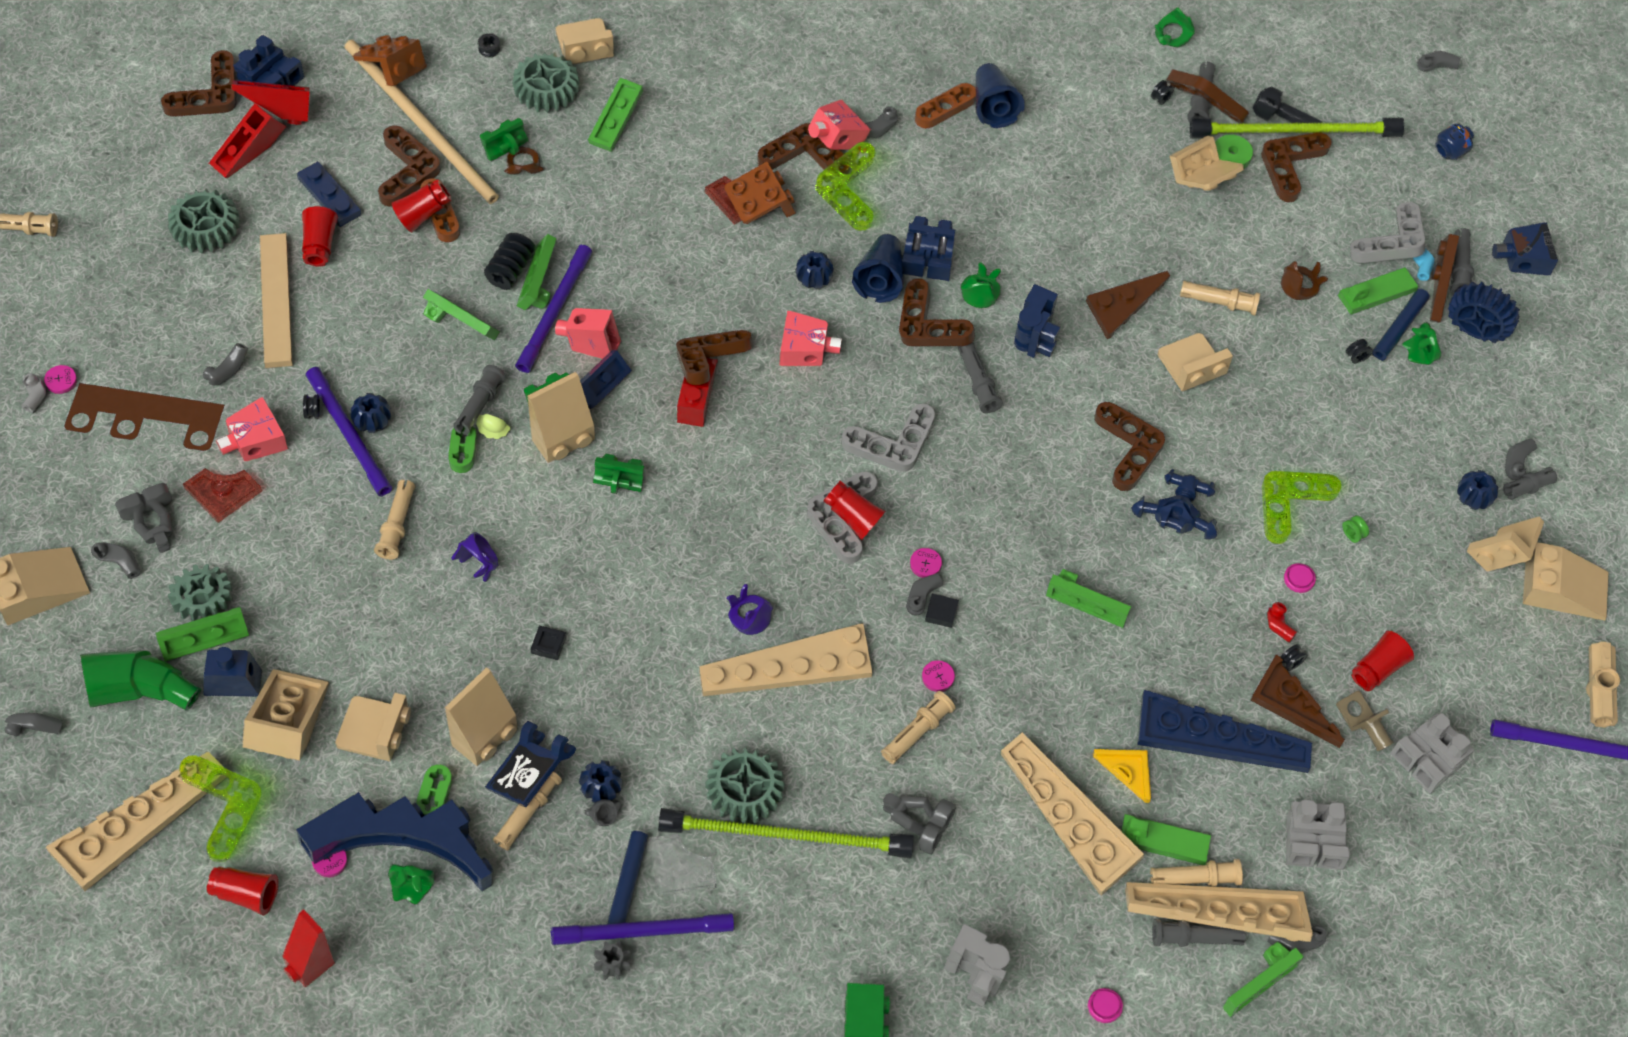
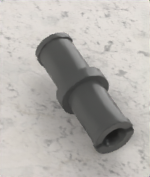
M1547 467L1536 473H1526L1520 479L1504 484L1505 496L1511 494L1507 498L1513 500L1526 493H1536L1539 488L1556 483L1557 474L1555 471L1551 472L1553 470L1552 467Z

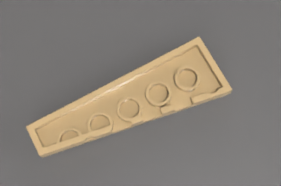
M864 624L853 625L699 666L703 696L872 677Z
M1023 732L1001 750L1002 757L1101 896L1144 858V854Z
M208 751L172 772L170 776L153 783L142 794L135 798L133 796L123 801V805L109 813L105 811L96 817L97 820L82 829L78 827L46 846V849L74 881L86 891L229 776L228 771Z
M1126 883L1125 894L1128 912L1283 937L1289 941L1301 940L1311 942L1313 932L1303 891Z

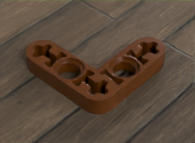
M226 50L217 51L212 55V89L176 91L165 94L161 98L164 113L171 117L232 111L236 107V92L232 90V80H236L233 55ZM221 61H225V69H221ZM224 78L230 80V82L225 85H220L217 83L220 79ZM222 94H226V102H222ZM199 99L205 101V103L200 106H195L192 104L194 101Z
M1172 69L1165 80L1180 91L1203 97L1230 119L1238 123H1244L1249 115V112L1201 76Z
M804 123L764 145L758 151V165L760 166L768 162L772 170L806 151L834 179H844L850 172V161L839 149H830L818 137L813 138L809 136L808 127L810 123ZM786 143H790L794 145L795 148L792 150H786L782 146ZM820 148H826L830 151V153L822 155L819 154L817 150Z
M396 125L389 126L384 130V144L407 166L379 186L380 202L388 207H392V202L419 190L425 180L434 179L440 173L438 157L405 129ZM409 149L418 150V153L413 156L405 154ZM407 177H414L416 179L412 184L403 182Z
M1311 133L1272 139L1264 143L1261 157L1279 199L1284 202H1294L1298 199L1301 184L1291 162L1325 156L1329 152L1332 143L1328 135L1324 133ZM1290 146H1299L1302 149V151L1295 152L1290 148ZM1283 168L1287 174H1278L1275 169Z
M921 278L913 279L907 283L899 326V334L903 344L907 346H967L974 341V327L968 320H927L930 302L928 283ZM921 289L919 290L918 294L919 299H916L914 293H917V290ZM912 309H921V312L916 316L908 314ZM911 325H914L915 331L912 335H909L911 333ZM936 329L944 330L943 334L938 337L930 335Z
M736 330L679 340L676 343L677 357L686 381L692 385L707 383L710 380V372L706 358L749 351L752 348L751 333L746 330Z
M1102 402L1095 411L1094 420L1096 424L1133 445L1116 467L1112 478L1115 488L1120 491H1130L1136 486L1162 451L1165 436L1157 428L1116 404ZM1107 412L1111 413V416H1107V418L1102 416ZM1118 418H1120L1118 425H1116L1115 421L1117 422ZM1131 424L1137 431L1128 433L1122 426ZM1141 431H1143L1144 435L1142 434L1141 438H1139ZM1152 439L1157 440V442L1149 444L1148 440L1151 441ZM1135 455L1142 456L1146 462L1144 464H1136L1132 461V457ZM1128 469L1132 471L1130 478L1125 481L1121 480V477H1124Z

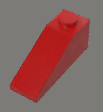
M232 80V90L277 117L287 120V123L301 125L302 121L308 122L310 87Z
M254 103L210 160L209 164L225 178H229L270 148L286 126L270 112Z
M706 358L710 372V380L707 383L692 385L684 377L677 404V423L704 427L718 359Z
M303 909L297 916L282 956L286 967L283 969L286 975L294 983L299 980L306 988L335 963L324 930Z

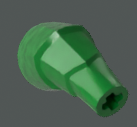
M114 651L80 654L90 708L137 700L145 696L160 701L167 700L187 711L196 702L201 692V688L184 677L181 670L152 656L150 651Z

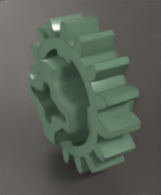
M195 564L193 565V571L190 572L184 568L182 570L184 575L182 577L175 575L174 580L176 584L169 585L170 594H168L170 603L174 612H180L183 619L190 615L192 621H195L198 616L205 618L211 613L212 615L218 614L217 610L219 608L227 609L225 601L232 600L230 593L232 586L227 574L221 573L219 567H215L211 571L209 564H205L203 569H199Z

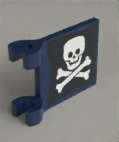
M530 721L523 725L518 744L485 786L487 790L525 808L562 760L572 757L576 751L575 746L567 743L569 739L560 734L554 738L551 750L539 746L544 740L545 734L536 730L538 726Z

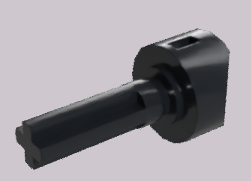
M1273 86L1260 91L1252 107L1256 116L1266 121L1276 114L1291 123H1322L1321 120L1281 102L1283 91Z

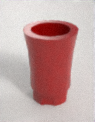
M437 179L408 196L392 202V207L403 226L413 233L423 222L443 209L444 205L452 200L447 188Z
M312 206L302 211L303 261L306 264L322 267L329 261L334 230L338 221L337 213L329 208Z
M841 480L823 500L832 507L831 510L856 533L861 541L886 512L864 498L852 487H847Z
M1385 631L1377 644L1357 663V666L1352 670L1351 676L1355 683L1362 687L1363 690L1372 691L1401 667L1413 661L1414 652L1407 641L1393 631Z
M218 866L217 868L214 867L211 871L206 888L209 895L217 896L220 900L237 904L265 916L271 910L277 896L279 881L276 874L256 873Z

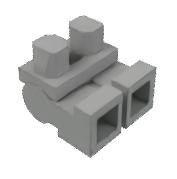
M1437 713L1412 734L1400 739L1390 754L1407 772H1410L1417 766L1411 776L1431 794L1466 763L1474 749L1470 746L1471 741L1464 734L1457 733L1450 726V720L1443 713Z
M1313 800L1292 802L1286 820V865L1313 867L1316 861L1317 868L1344 869L1350 857L1349 847H1346V813L1343 803L1319 804Z
M963 924L944 969L954 974L957 968L970 973L968 984L972 985L967 999L984 1006L989 994L996 995L1005 976V969L1009 963L1010 955L1003 945L991 944L985 941L987 938L986 934Z

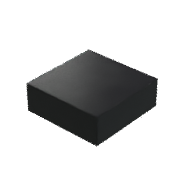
M932 593L925 622L952 628L959 600Z
M539 625L530 649L531 654L558 660L567 637L566 632Z

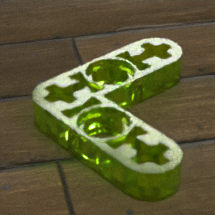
M867 142L856 144L817 176L815 185L818 194L852 228L859 231H865L871 227L874 215L872 210L847 184L871 166L874 161L875 148ZM860 152L862 154L868 153V157L862 156L858 163L855 162L859 158ZM841 165H849L852 168V172L843 174L839 171V167ZM823 181L826 182V183H828L829 181H831V182H832L831 187H830L829 185H826V186L824 187V186H823ZM841 196H846L850 198L851 204L842 206L838 203L837 199ZM858 215H859L860 217H863V216L865 215V216H866V221H864V220L858 221V220H857Z
M1270 471L1267 473L1262 482L1264 532L1266 538L1275 544L1286 542L1292 528L1289 499L1334 500L1342 486L1338 477L1331 474ZM1271 481H1276V485L1279 486L1277 494H1273L1274 485ZM1304 482L1308 486V490L1301 491L1295 487L1294 483ZM1329 484V487L1332 489V491H1328L1327 487L1324 485ZM1278 503L1283 507V511L1274 512L1269 504ZM1280 520L1279 530L1282 531V534H1277V531L1274 529L1276 521Z
M187 756L181 761L179 766L181 779L193 787L228 802L206 845L207 855L211 860L218 863L225 862L233 855L260 803L261 788L253 780L200 756ZM196 763L200 772L206 774L207 769L212 771L208 774L207 782L204 784L202 783V775L194 773L192 777L188 776V770L185 767H192ZM217 775H224L228 778L229 785L223 790L215 789L211 783L212 779ZM234 781L239 782L237 785L239 790L246 792L248 788L253 789L255 799L249 798L247 802L243 801V795L237 791H234V796L228 795L233 790ZM234 813L240 815L243 819L242 825L237 829L229 828L225 823L228 815ZM220 829L227 835L236 836L234 840L230 836L228 837L225 848L228 849L227 852L222 851L219 855L215 854V848L212 845L220 844L223 838V833H218Z

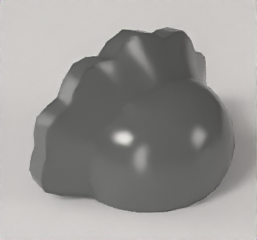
M602 799L585 810V814L590 816L598 826H609L615 822L621 802Z

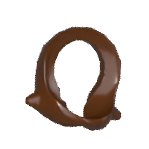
M519 147L518 153L512 155L509 152L507 155L508 168L504 172L518 175L525 170L528 173L535 174L543 171L544 168L539 165V156L535 150L528 147ZM526 153L533 158V163L523 166L514 165L513 158L518 154Z

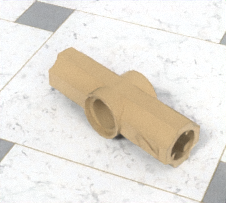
M1601 641L1589 646V682L1586 686V692L1590 697V722L1595 724L1596 727L1602 728L1615 726L1618 722L1617 687L1620 684V677L1616 672V650L1611 643Z

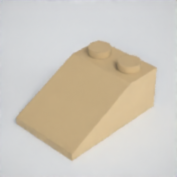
M576 372L528 395L532 441L548 463L555 459L561 460L569 452L577 448H584L595 440L594 423Z
M1537 542L1531 560L1525 562L1523 604L1606 620L1608 571L1563 547Z
M71 547L13 553L0 557V612L7 626L90 593Z
M487 667L445 707L452 746L476 766L483 760L488 761L497 750L496 747L503 741L510 740L517 731L516 714L494 675Z
M273 669L245 718L243 748L300 761L311 738L329 682Z

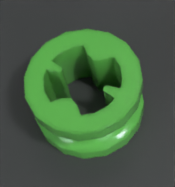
M1355 515L1342 524L1344 534L1353 543H1357L1361 538H1366L1369 535L1368 525L1360 516Z

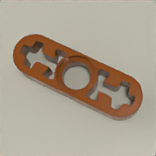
M962 83L923 103L916 109L915 123L921 128H932L971 107L976 99L975 87L968 83ZM941 103H948L952 108L943 109L939 105Z
M431 178L425 180L421 184L420 188L427 185L428 183H433L437 179ZM449 202L444 205V208L447 209L445 213H435L430 217L438 239L443 242H453L460 235L459 223ZM444 222H447L448 227L451 230L450 232H447L446 229H444Z

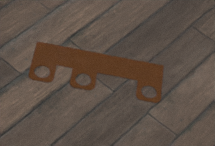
M79 383L64 427L68 431L88 433L93 428L98 411L116 414L110 435L121 439H135L138 436L144 418L189 425L183 442L184 447L206 451L212 446L225 405ZM79 413L89 416V423L82 428L72 425V418ZM124 420H130L135 424L134 431L127 435L120 434L117 430L118 424ZM197 431H203L207 433L208 441L204 445L196 446L190 441L191 435Z

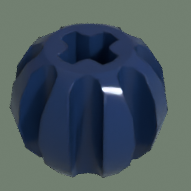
M809 251L807 255H802L797 261L796 276L804 287H813L815 290L821 289L823 285H828L831 281L834 267L831 259L827 258L825 253Z
M366 393V396H359L354 401V405L351 407V419L360 431L367 430L368 433H376L377 429L383 430L388 425V421L391 419V407L381 395L374 396V393Z
M1470 471L1458 482L1457 494L1460 496L1459 500L1462 504L1469 505L1470 509H1486L1497 499L1499 487L1496 485L1495 478L1492 475L1486 474L1485 471Z
M601 760L599 764H595L592 761L586 765V771H582L580 774V790L586 799L592 797L593 803L602 799L612 801L616 798V793H619L622 789L621 772L616 765L609 766V761Z

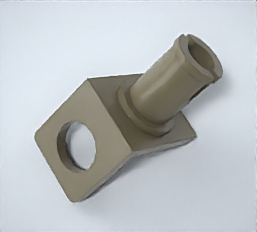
M1356 691L1336 703L1351 731L1353 732L1360 728L1362 730L1365 729L1377 752L1394 743L1380 722L1382 720L1381 717L1389 713L1388 709L1373 714L1360 691ZM1350 701H1355L1361 706V714L1358 717H1354L1348 712L1347 706Z

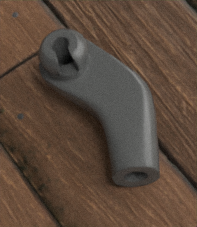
M1434 51L1430 54L1422 55L1417 62V67L1423 72L1439 67L1458 70L1461 57L1445 51Z
M886 107L877 119L865 123L871 129L867 138H879L896 124L898 115L894 107Z
M236 343L225 360L216 369L211 366L206 367L203 372V378L209 380V384L213 386L225 382L238 372L248 348L240 343Z
M1533 439L1524 440L1509 448L1506 455L1505 473L1510 479L1518 480L1526 473V468L1524 469L1525 458L1537 449Z
M98 542L92 546L91 553L97 560L117 563L127 578L132 579L141 574L138 563L130 549L106 542Z
M938 573L921 578L913 583L906 604V609L911 615H921L925 609L927 595L943 586V581Z
M18 713L6 718L5 723H7L4 731L6 734L16 737L20 735L22 728L58 734L63 720L39 713Z
M1315 925L1312 927L1311 942L1301 940L1289 941L1286 938L1271 935L1267 942L1272 945L1279 942L1289 952L1297 948L1300 953H1304L1322 946L1326 942L1327 932L1324 927Z

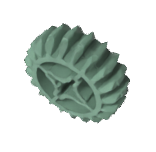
M544 51L541 56L534 53L533 58L526 57L524 62H519L518 68L513 73L512 84L516 98H519L521 104H526L528 109L535 106L537 113L541 108L545 109L547 113L550 108H554L558 112L560 105L566 108L568 102L574 101L579 91L578 85H580L576 67H573L571 60L566 61L564 55L557 57L555 52L552 55H547Z
M207 188L204 192L199 193L195 189L194 194L189 195L185 193V199L177 198V205L171 206V213L168 214L169 231L172 233L175 242H179L182 249L188 247L192 253L198 248L202 254L205 249L209 248L213 253L214 247L218 246L223 249V242L231 243V237L237 236V229L240 225L239 212L235 207V203L232 199H228L225 193L220 195L217 190L209 193ZM216 212L221 214L223 218L218 217V214H216ZM185 224H189L192 229L186 227Z
M747 747L743 748V753H738L733 748L732 756L723 752L721 761L715 760L713 762V769H709L707 772L709 779L705 782V788L709 790L707 792V799L712 801L711 807L713 810L720 809L719 815L721 818L730 814L731 822H735L736 818L740 817L741 822L744 824L747 823V818L751 817L752 821L756 824L759 820V814L767 819L769 817V810L775 812L778 807L777 802H781L783 799L782 791L784 790L785 783L781 781L783 773L777 770V761L770 762L768 753L760 757L758 748L753 754L749 753ZM740 769V771L737 774L728 775L732 771ZM751 770L760 773L762 776L753 774ZM744 777H746V784H748L746 794H744V787H742ZM728 795L736 796L739 801L733 800ZM754 796H762L758 800L749 802Z

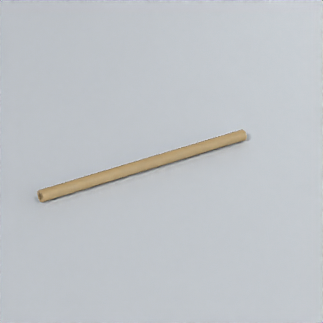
M354 40L346 42L345 49L352 57L353 54L360 51V46ZM357 61L489 204L496 202L499 197L498 194L396 85L387 86L383 71L375 62Z

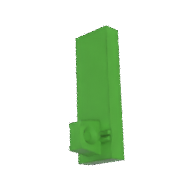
M619 78L588 138L589 144L610 152L613 151L643 93V86Z
M547 234L536 245L516 305L517 307L526 310L532 305L543 309L548 304L551 293L542 288L541 284L557 238Z
M1406 267L1342 289L1339 291L1338 297L1350 315L1414 293L1418 285Z
M427 289L423 296L424 299L428 300L423 315L437 323L442 320L446 313H449L493 340L500 333L499 330L430 289Z
M1063 569L1058 576L1053 574L1047 589V597L1119 627H1124L1131 606L1076 584L1078 575Z
M240 607L156 632L164 661L249 636Z
M1127 814L1124 815L1121 832L1139 850L1199 865L1206 864L1211 835Z
M1279 942L1269 947L1264 952L1263 957L1270 967L1231 995L1223 1006L1225 1012L1232 1017L1296 969L1304 957L1297 948L1289 952Z

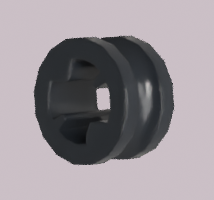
M487 33L479 37L478 49L482 56L490 58L500 53V40L497 35Z
M1162 80L1153 89L1151 98L1153 100L1158 99V103L1163 105L1171 98L1174 93V87L1172 85L1168 86L1167 81Z
M1365 339L1353 342L1346 349V354L1351 356V361L1354 364L1365 361L1373 352L1372 348L1367 346L1368 342Z
M304 394L303 415L305 419H308L309 416L319 419L320 398L318 394H315L314 397Z
M1299 644L1293 645L1280 656L1283 660L1282 663H1286L1288 671H1292L1301 665L1308 657L1306 652L1300 651L1301 647Z

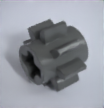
M605 941L602 951H594L595 958L600 960L594 963V970H602L604 980H607L609 976H615L617 980H620V973L623 970L630 971V964L625 961L630 958V950L622 951L620 941L616 945H609ZM613 957L617 958V960H613L611 964L607 963V960L611 961Z

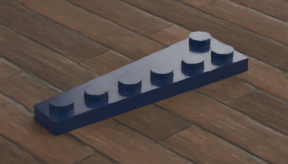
M1148 690L1143 691L1137 745L1308 773L1311 768L1312 742L1274 730H1267L1252 723L1246 725L1232 720L1233 717L1223 714L1222 716L1205 712V708L1198 706L1192 708L1178 703L1179 700Z

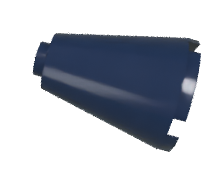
M993 63L983 64L976 71V114L982 124L986 123L991 128H1003L1013 124L1018 120L1017 116L1022 111L1023 113L1025 109L1023 95L997 65Z
M880 235L854 269L852 284L855 291L861 297L867 299L869 296L876 298L875 302L884 303L890 302L899 296L904 284L901 242L894 235Z

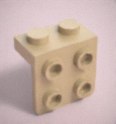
M596 18L558 25L556 27V35L566 61L571 60L572 64L614 57L613 35L611 29L606 30L602 19Z
M1206 136L1170 155L1176 183L1187 185L1188 187L1202 188L1205 191L1217 188L1219 183L1235 178L1237 173L1244 170L1243 164L1219 160L1215 140L1212 136Z
M1201 333L1181 339L1158 350V357L1182 392L1227 374L1233 357L1228 348L1215 353Z
M1535 517L1501 527L1496 536L1470 543L1467 552L1486 571L1529 561L1533 556L1544 521L1541 517Z
M394 693L391 704L360 696L353 697L335 742L337 748L391 762L394 751L400 746L403 726L408 723L411 714V707H408L406 695Z

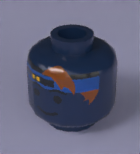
M1459 123L1452 124L1437 135L1436 149L1443 158L1456 160L1473 148L1472 139H1474V134L1468 126L1464 127Z

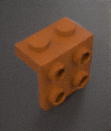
M390 35L380 36L376 38L375 43L364 45L359 48V52L353 54L354 61L380 62L387 86H395L427 67L419 39H408V36L391 38Z
M768 162L761 164L725 185V191L744 224L751 223L781 206L786 217L795 214L791 205L795 203L789 189L783 191L781 186L785 184L778 170L773 173Z

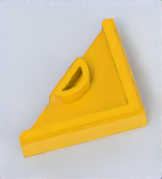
M1094 749L1093 757L1141 800L1145 803H1150L1151 792L1147 750Z

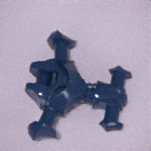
M1171 469L1164 476V479L1169 485L1170 483L1178 485L1175 490L1176 496L1160 499L1158 504L1144 502L1145 496H1143L1131 507L1133 514L1138 518H1141L1142 513L1155 514L1156 521L1163 529L1170 527L1176 529V533L1182 534L1191 531L1195 527L1205 532L1204 539L1206 540L1217 537V521L1213 519L1209 523L1201 519V513L1191 503L1196 498V492L1206 494V497L1213 496L1215 494L1214 482L1210 484L1200 482L1192 474L1182 476L1174 473V469Z

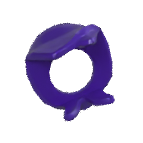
M472 532L465 540L458 544L457 550L451 559H459L461 563H464L474 556L483 565L473 576L478 578L484 575L483 581L486 582L492 571L499 566L498 558L488 541L479 533Z
M744 584L740 597L737 598L735 595L727 596L731 606L728 617L733 627L746 635H754L764 631L769 626L773 606L758 595H747L748 585ZM746 603L758 605L756 609L747 611L745 618L739 616L738 610L742 605Z

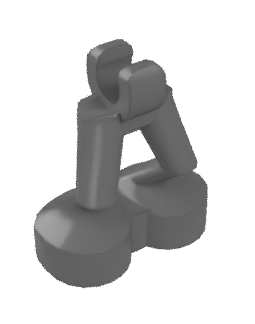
M166 483L156 484L144 489L142 494L136 492L116 501L115 506L120 517L127 521L134 519V529L146 543H156L160 553L170 550L167 538L173 534L171 514L165 507L171 503L172 495ZM154 510L160 517V526L153 529L144 524L143 516L144 513Z
M888 793L883 799V810L891 814V820L908 831L920 835V850L932 855L942 838L943 832L946 831L954 816L956 804L942 799L933 809L928 797L902 794L899 798L894 794ZM907 808H923L930 821L926 826L921 825L906 814Z

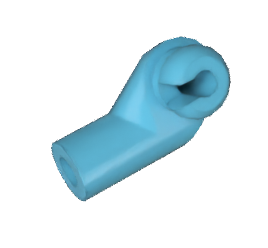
M1425 247L1423 255L1413 258L1419 266L1417 277L1422 281L1429 280L1435 262L1434 257Z

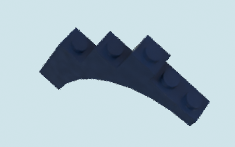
M358 792L296 829L300 845L314 864L335 853L359 847L377 845L405 846L429 852L450 862L465 873L482 892L492 886L493 868L485 857L482 859L476 853L477 847L468 835L470 817L467 811L462 806L458 808L453 800L424 816L417 803L411 804L406 796L377 812L371 800H364Z

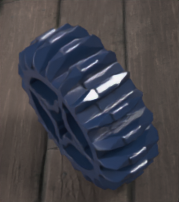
M1471 282L1469 285L1464 284L1453 294L1448 307V317L1452 319L1453 325L1459 326L1460 331H1464L1476 339H1481L1483 342L1490 340L1492 343H1496L1498 340L1504 341L1513 334L1519 322L1520 309L1516 307L1517 301L1510 300V294H1504L1502 288L1496 289L1492 284L1486 286L1483 282L1479 285Z

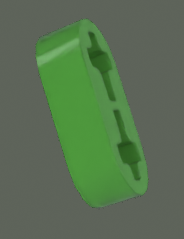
M473 426L466 437L465 444H462L460 439L465 428L461 434L454 428L451 432L448 455L451 469L457 473H466L474 465L477 438L476 430ZM460 452L465 455L463 463L457 462L460 458Z
M444 765L431 766L425 773L416 802L424 816L447 802L452 786V776L450 770ZM438 774H442L444 780H440L437 789H435L433 778H437ZM431 796H434V802L436 807H432L430 811H426L425 805L423 804H429Z

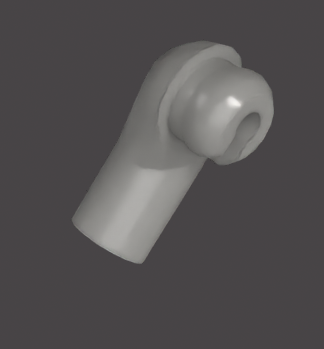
M29 373L24 376L22 381L26 386L29 396L21 406L25 411L33 413L45 398L46 389L40 377Z

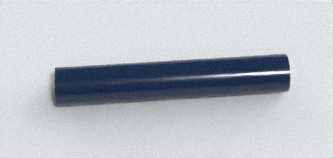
M1417 289L1373 349L1372 354L1374 357L1381 361L1388 357L1429 300L1430 295L1426 290Z
M631 832L607 924L626 923L648 840V835L644 832Z

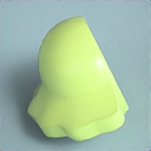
M489 414L479 415L476 421L479 432L490 439L504 437L510 430V426L504 420Z

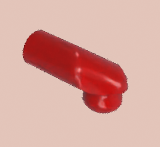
M1275 602L1267 612L1269 628L1290 643L1296 636L1297 631L1285 623L1284 613L1287 611L1286 606L1280 602Z

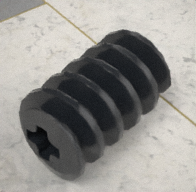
M519 233L506 234L503 242H501L489 264L484 269L486 279L503 290L511 289V284L516 282L517 276L522 272L521 268L526 266V261L531 258V253L536 249L533 241Z

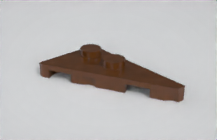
M1448 234L1443 240H1440L1438 245L1437 265L1435 264L1432 272V280H1435L1430 321L1440 323L1459 240L1458 235Z
M1168 271L1087 296L1086 303L1107 339H1110L1122 324L1129 321L1130 316L1136 314L1148 302L1151 295L1164 286V283L1170 278Z
M1275 655L1252 695L1251 701L1340 748L1345 739L1341 736L1339 729L1334 723L1330 724L1320 712L1322 708L1310 693L1302 688L1298 678L1295 675L1292 677L1282 665L1283 660L1281 657Z

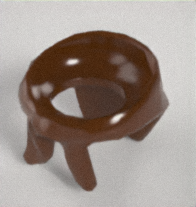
M1296 261L1285 266L1284 274L1281 278V287L1285 294L1295 300H1308L1315 297L1320 291V285L1328 280L1326 276H1318L1321 268L1320 262L1316 263L1312 271L1306 267L1298 266ZM1302 274L1309 277L1313 285L1311 288L1302 287Z

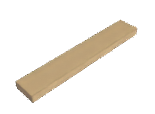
M286 233L260 235L265 368L293 366Z

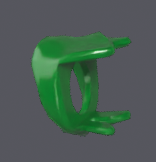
M1179 8L1172 10L1158 24L1154 25L1155 35L1159 43L1172 47L1185 46L1195 32L1191 18L1186 16ZM1178 24L1182 28V34L1175 39H1171L1170 35L1163 34V29L1166 25Z
M979 262L978 273L966 277L960 289L962 298L969 305L976 308H988L994 305L1001 293V286L996 281L1001 270L995 269L990 275H987V268L983 263Z
M1425 322L1419 328H1412L1415 335L1402 344L1408 350V360L1413 363L1426 365L1441 358V350L1437 342L1436 332L1431 328L1430 324Z
M391 864L389 867L388 876L392 885V896L395 902L406 899L416 905L424 898L434 884V871L397 864Z

